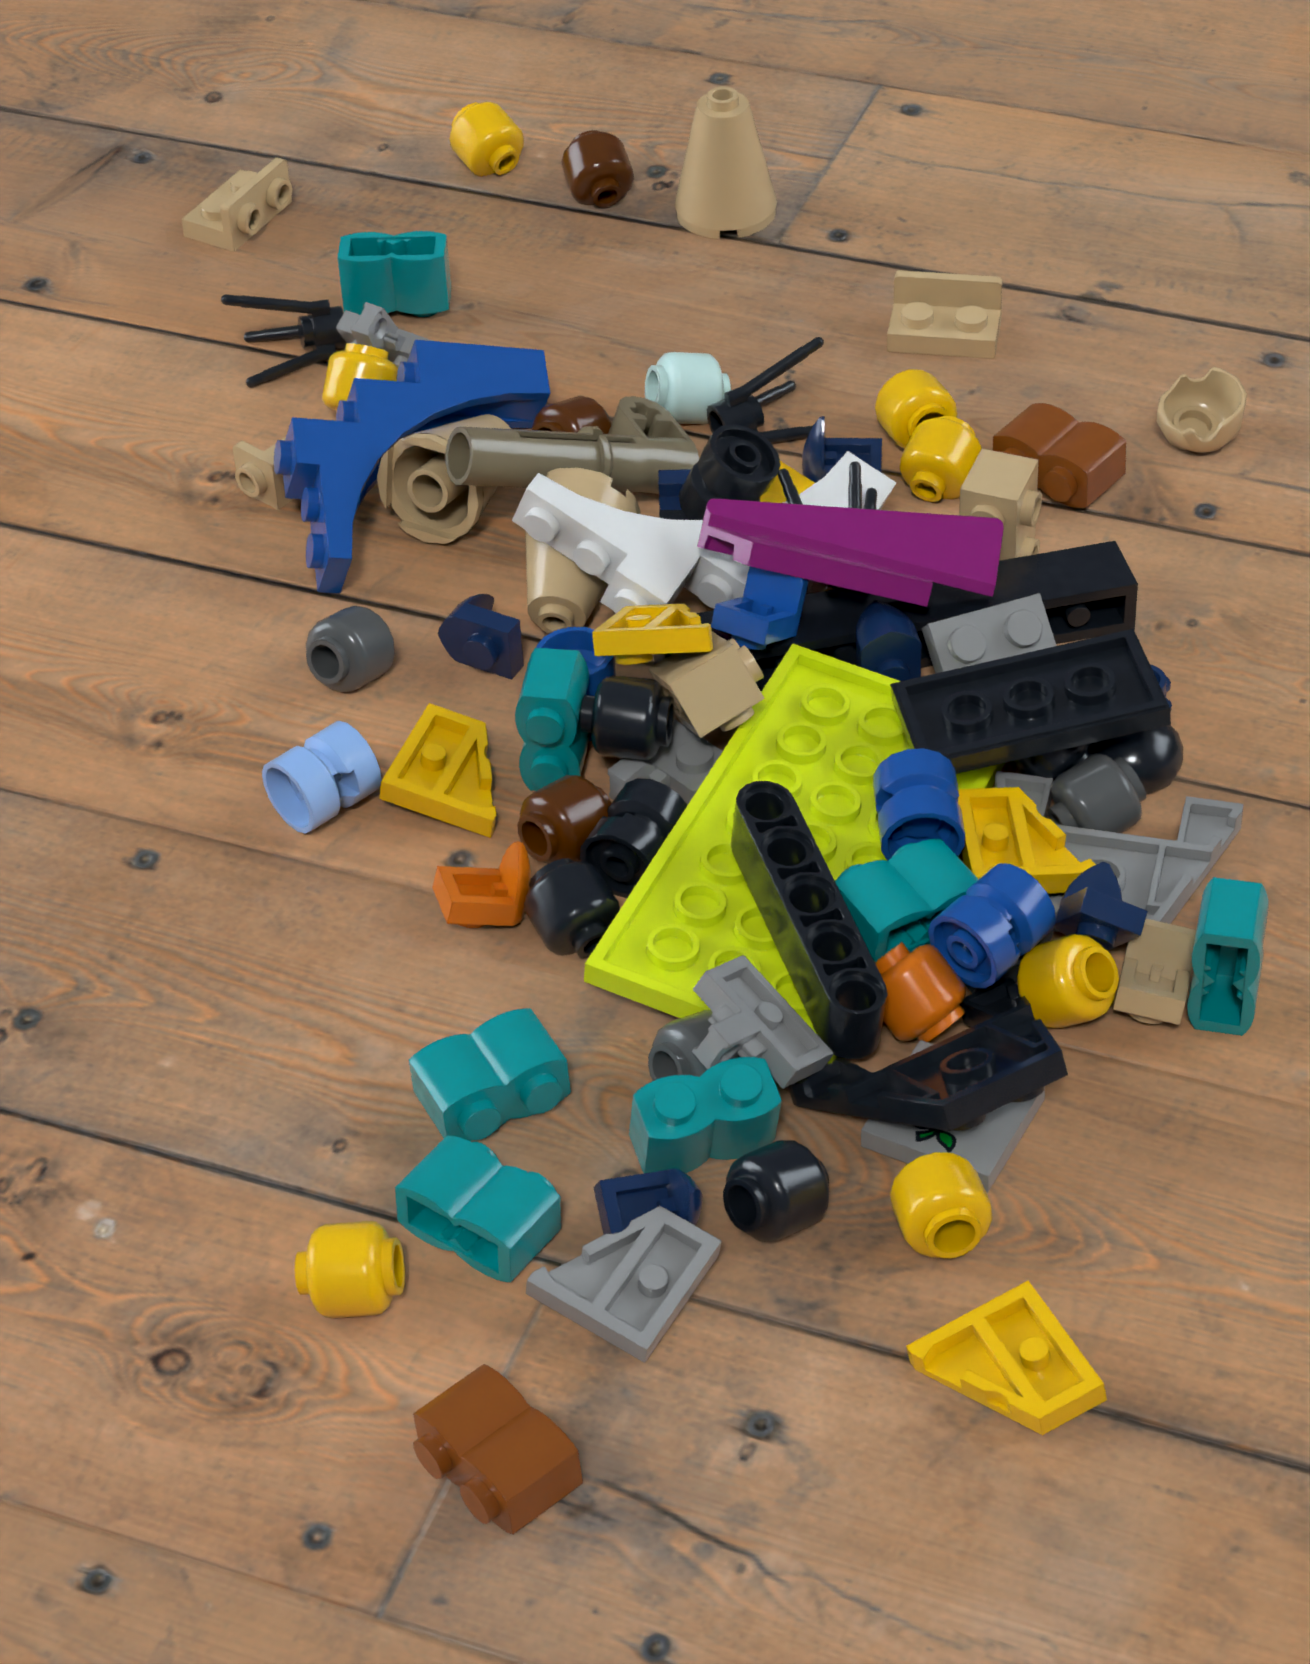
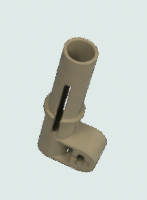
M635 396L620 399L608 434H603L597 426H585L577 433L456 427L448 439L445 458L447 473L455 485L527 488L538 473L546 477L547 472L557 468H583L600 472L613 478L611 487L618 492H626L628 489L630 492L659 493L658 470L692 469L694 464L699 461L698 450L694 442L671 413L654 401Z

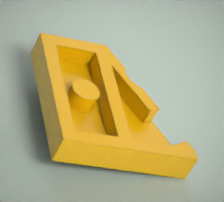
M685 604L625 606L592 632L594 655L615 656V662L622 665L649 662L653 659L652 654L711 652L713 650L711 625L709 623L701 624L700 616L695 612H690V608Z
M429 703L381 780L379 799L491 838L495 830L496 806L492 804V771L490 760L487 758L488 737L486 722Z
M1019 787L958 789V804L962 810L965 830V847L962 850L964 864L978 879L999 863L1012 864L1024 869L1033 876L1047 893H1065L1068 886L1079 874L1096 865L1091 859L1079 862L1065 847L1066 834L1051 819L1043 817L1037 811V805Z
M1029 1280L906 1345L910 1363L916 1371L1041 1435L1107 1401L1103 1381Z

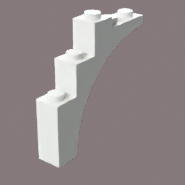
M847 451L824 478L804 490L799 496L803 505L848 508L849 466L854 461L861 464L862 509L865 504L867 489L875 488L877 490L876 507L877 510H880L896 482ZM540 473L535 476L526 488L512 519L514 523L525 529L532 538L548 544L574 561L584 572L595 575L609 584L600 602L612 609L615 614L625 606L672 604L683 588L698 596L704 604L713 609L717 603L743 597L750 566L734 561L733 555L697 547L703 520H669L622 511L580 496ZM808 580L806 594L825 591L828 586L825 583Z

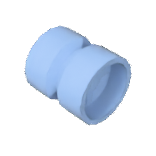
M336 721L306 739L304 747L295 746L263 766L262 778L268 798L277 813L293 829L306 834L338 815L340 806L348 808L378 790L381 784V771L375 754L362 735L348 723Z

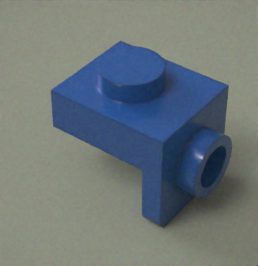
M749 567L743 597L715 604L711 628L732 634L731 639L733 638L739 646L745 645L748 649L764 650L767 644L794 637L798 631L808 580Z

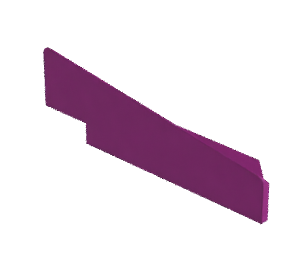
M712 498L706 505L697 547L733 555L734 561L750 567L927 607L933 582L993 597L1004 525L1000 519L990 517Z

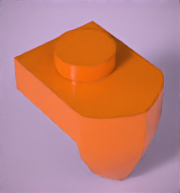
M520 841L512 843L503 855L499 868L437 866L432 888L446 923L458 924L466 928H480L484 925L515 926L520 923L525 915L524 901L530 889L529 883L531 880L527 850Z

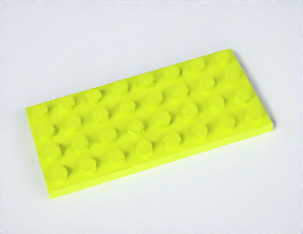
M792 644L761 691L765 699L752 706L755 712L754 715L739 725L585 963L584 982L672 1016L683 1018L703 1010H711L692 990L705 971L744 955L816 1033L732 853L731 838L736 797L740 789L755 781H770L787 788L793 795L834 881L837 880L843 871L853 865L887 860L881 851L878 813L876 811L873 789V774L879 764L890 755L910 749L891 695L890 684L900 681ZM1005 763L956 774L958 789L992 788L995 783L996 772L1001 771ZM833 1055L827 1064L832 1063L837 1056Z

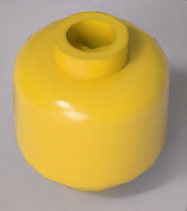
M475 102L468 104L453 119L449 136L450 146L476 176H488L494 173L503 175L510 172L517 165L524 146L523 132L497 103Z
M346 343L345 351L333 353L329 358L322 393L324 404L328 408L337 411L339 401L347 400L354 378L397 381L398 368L393 362L387 360L389 352L367 345Z
M908 369L896 373L884 383L875 403L878 422L896 444L904 449L914 429L922 421L944 415L957 418L956 402L935 376L921 369Z
M944 415L924 420L914 429L901 456L899 469L904 481L920 499L928 502H937L940 499H958L960 497V488L982 448L971 426L959 418Z
M1077 934L1047 941L1032 948L1020 961L1017 975L1020 997L1025 996L1029 1001L1034 1018L1036 1020L1041 1019L1046 1027L1065 1028L1092 1021L1107 1013L1114 1002L1119 982L1118 968L1111 954L1091 937Z
M945 1152L926 1154L906 1164L894 1178L890 1190L892 1209L904 1239L915 1252L929 1258H956L973 1250L988 1232L992 1221L991 1203L977 1171L966 1158L954 1153Z
M375 1221L335 1223L319 1226L311 1234L307 1251L297 1252L295 1257L294 1273L298 1293L300 1295L310 1294L316 1311L325 1318L372 1316L383 1313L390 1306L392 1297L401 1295L404 1289L405 1264L400 1240L397 1237L389 1238L385 1228Z

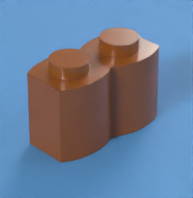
M1031 404L993 436V451L1038 459L1037 488H1040L1046 495L1066 506L1074 508L1088 507L1118 481L1126 471V440L1121 435L1099 423L1078 422L1066 411L1050 404Z
M481 1365L413 1413L418 1437L413 1442V1447L419 1461L434 1478L441 1479L446 1476L451 1482L460 1487V1494L467 1508L483 1524L493 1521L501 1529L513 1535L583 1484L579 1452L576 1446L549 1417L541 1411L530 1407L519 1391L504 1376L488 1365Z

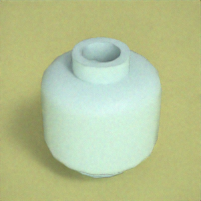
M665 353L657 361L656 365L649 367L645 379V398L667 409L679 424H709L707 407L724 400V394L731 389L728 375L722 373L719 362L708 353Z

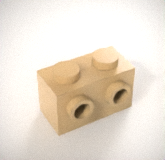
M981 449L960 488L959 515L998 518L1003 522L1004 530L999 561L1039 554L1040 541L1035 539L1036 523L1042 504V493L1037 492L1039 460Z
M712 632L713 650L711 652L673 653L648 669L654 680L661 684L664 695L674 698V714L677 719L700 738L719 726L722 731H728L741 725L754 715L755 712L752 706L765 699L756 684L764 675L745 645L740 647L733 638L727 641Z

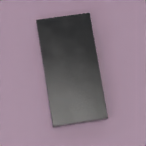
M1134 629L890 684L892 701L910 749L924 748L941 753L951 761L956 774L1171 725L1169 704Z

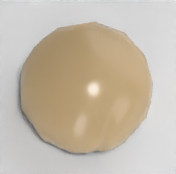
M1212 367L1204 377L1199 379H1191L1186 374H1182L1171 386L1170 390L1166 391L1159 398L1156 421L1168 442L1173 446L1193 452H1212L1227 445L1238 435L1244 415L1247 393L1239 378L1221 368Z

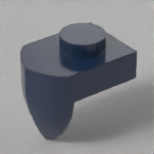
M821 416L813 425L805 442L802 453V473L805 477L816 483L826 476L847 451L882 473V438H826L825 416Z
M477 594L465 599L456 606L439 627L438 636L444 648L458 663L512 680L524 666L520 620L492 611L494 597L491 595Z
M876 599L867 606L860 615L856 625V666L899 681L921 677V641L916 627L910 618L892 605Z
M1101 862L1079 874L1068 886L1061 899L1054 926L1066 936L1071 934L1087 935L1099 942L1105 950H1112L1141 936L1148 911L1122 901L1117 877L1110 864Z
M677 1168L599 1180L593 1187L603 1235L607 1233L615 1234L625 1230L632 1220L659 1206L696 1226L702 1209L703 1196L699 1187L689 1175Z

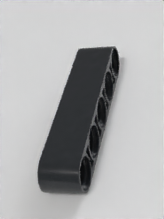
M770 781L749 783L739 790L736 797L731 838L732 853L817 1035L833 1051L835 1056L845 1059H861L877 1049L880 1041L888 994L884 980L793 795L787 788L778 783Z

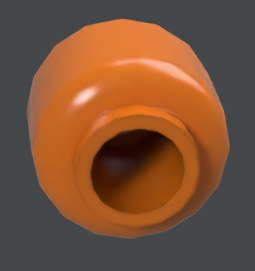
M901 942L875 961L888 993L883 1022L898 1040L910 1041L917 1038L919 1041L929 1042L965 1014V1011L959 1004L966 996V986L935 946L925 944L910 952L904 943Z

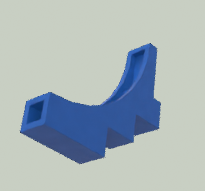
M414 340L408 361H401L399 364L397 381L354 378L347 400H340L338 403L336 421L291 418L285 440H277L275 445L274 471L275 474L283 475L285 498L301 499L302 521L310 522L311 533L308 535L306 543L307 568L315 569L317 592L341 593L352 561L354 515L366 494L378 482L377 474L381 458L393 444L409 434L485 414L499 417L510 428H532L535 416L546 406L550 396L544 350Z

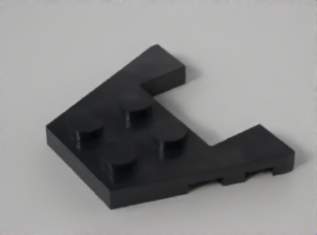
M1007 977L987 988L966 996L959 1004L965 1011V1014L962 1016L964 1024L971 1028L876 1072H870L837 1056L832 1063L826 1064L822 1070L788 1086L793 1104L798 1107L945 1131H958L979 1125L985 1120L987 1113L1010 1102H1024L1036 1098L1044 1091V1086L1067 1076L1068 1073L1061 1048L1042 1020L1034 1018L1031 1004L1025 996L1020 997L1015 981Z

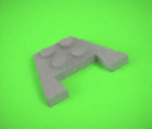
M1003 771L996 772L995 788L1019 787L1037 805V811L1047 818V809L1050 808L1052 800L1051 785L1053 778ZM1186 796L1178 838L1175 841L1065 825L1057 826L1066 834L1065 847L1079 862L1091 859L1096 865L1101 862L1110 864L1121 889L1122 901L1147 910V919L1171 924L1240 831L1244 804ZM1048 893L1054 905L1056 916L1061 899L1065 893ZM1054 926L1053 931L1060 932Z

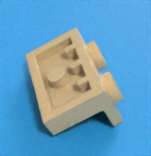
M276 157L258 173L244 170L236 172L181 219L184 237L235 252L292 202V185L289 181L287 160Z
M897 271L894 277V303L887 332V352L995 359L1001 326L1002 279L997 276Z

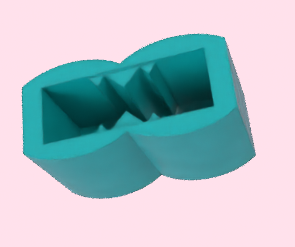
M413 231L393 236L379 232H360L348 234L340 238L337 258L344 312L348 310L361 315L366 302L384 308L387 313L397 310L418 317H429L438 312L449 310L452 287L446 234L432 231Z
M535 648L530 656L515 710V722L517 730L524 741L519 758L520 773L524 783L531 791H537L566 775L581 776L591 733L581 732L580 729L581 706L589 684V670L579 650Z
M929 839L902 846L888 861L877 860L853 865L843 871L835 883L875 962L901 942L904 943L910 952L921 945L930 944L928 929L931 921L954 900L962 895H966L967 889L978 878L942 839Z
M1213 877L1204 889L1192 952L1193 975L1187 1004L1190 1022L1196 1030L1243 1036L1253 1023L1263 964V943L1269 911L1268 895L1262 883Z
M530 1008L516 1009L497 1015L481 1024L471 1034H458L437 1040L419 1050L408 1060L413 1091L443 1138L451 1135L468 1141L484 1139L509 1119L545 1113L554 1108L571 1093L567 1059Z
M739 1057L720 1062L706 1070L700 1077L672 1075L656 1079L644 1085L633 1094L629 1137L642 1172L650 1173L677 1168L688 1173L704 1164L709 1158L720 1160L738 1159L746 1153L771 1144L775 1140L782 1099L766 1059L758 1057Z
M447 1135L395 1187L397 1220L408 1231L434 1247L454 1251L471 1267L499 1281L512 1282L561 1230L560 1195L548 1179L536 1172H527L517 1167L502 1165L495 1153L486 1145L480 1142H471L457 1136Z

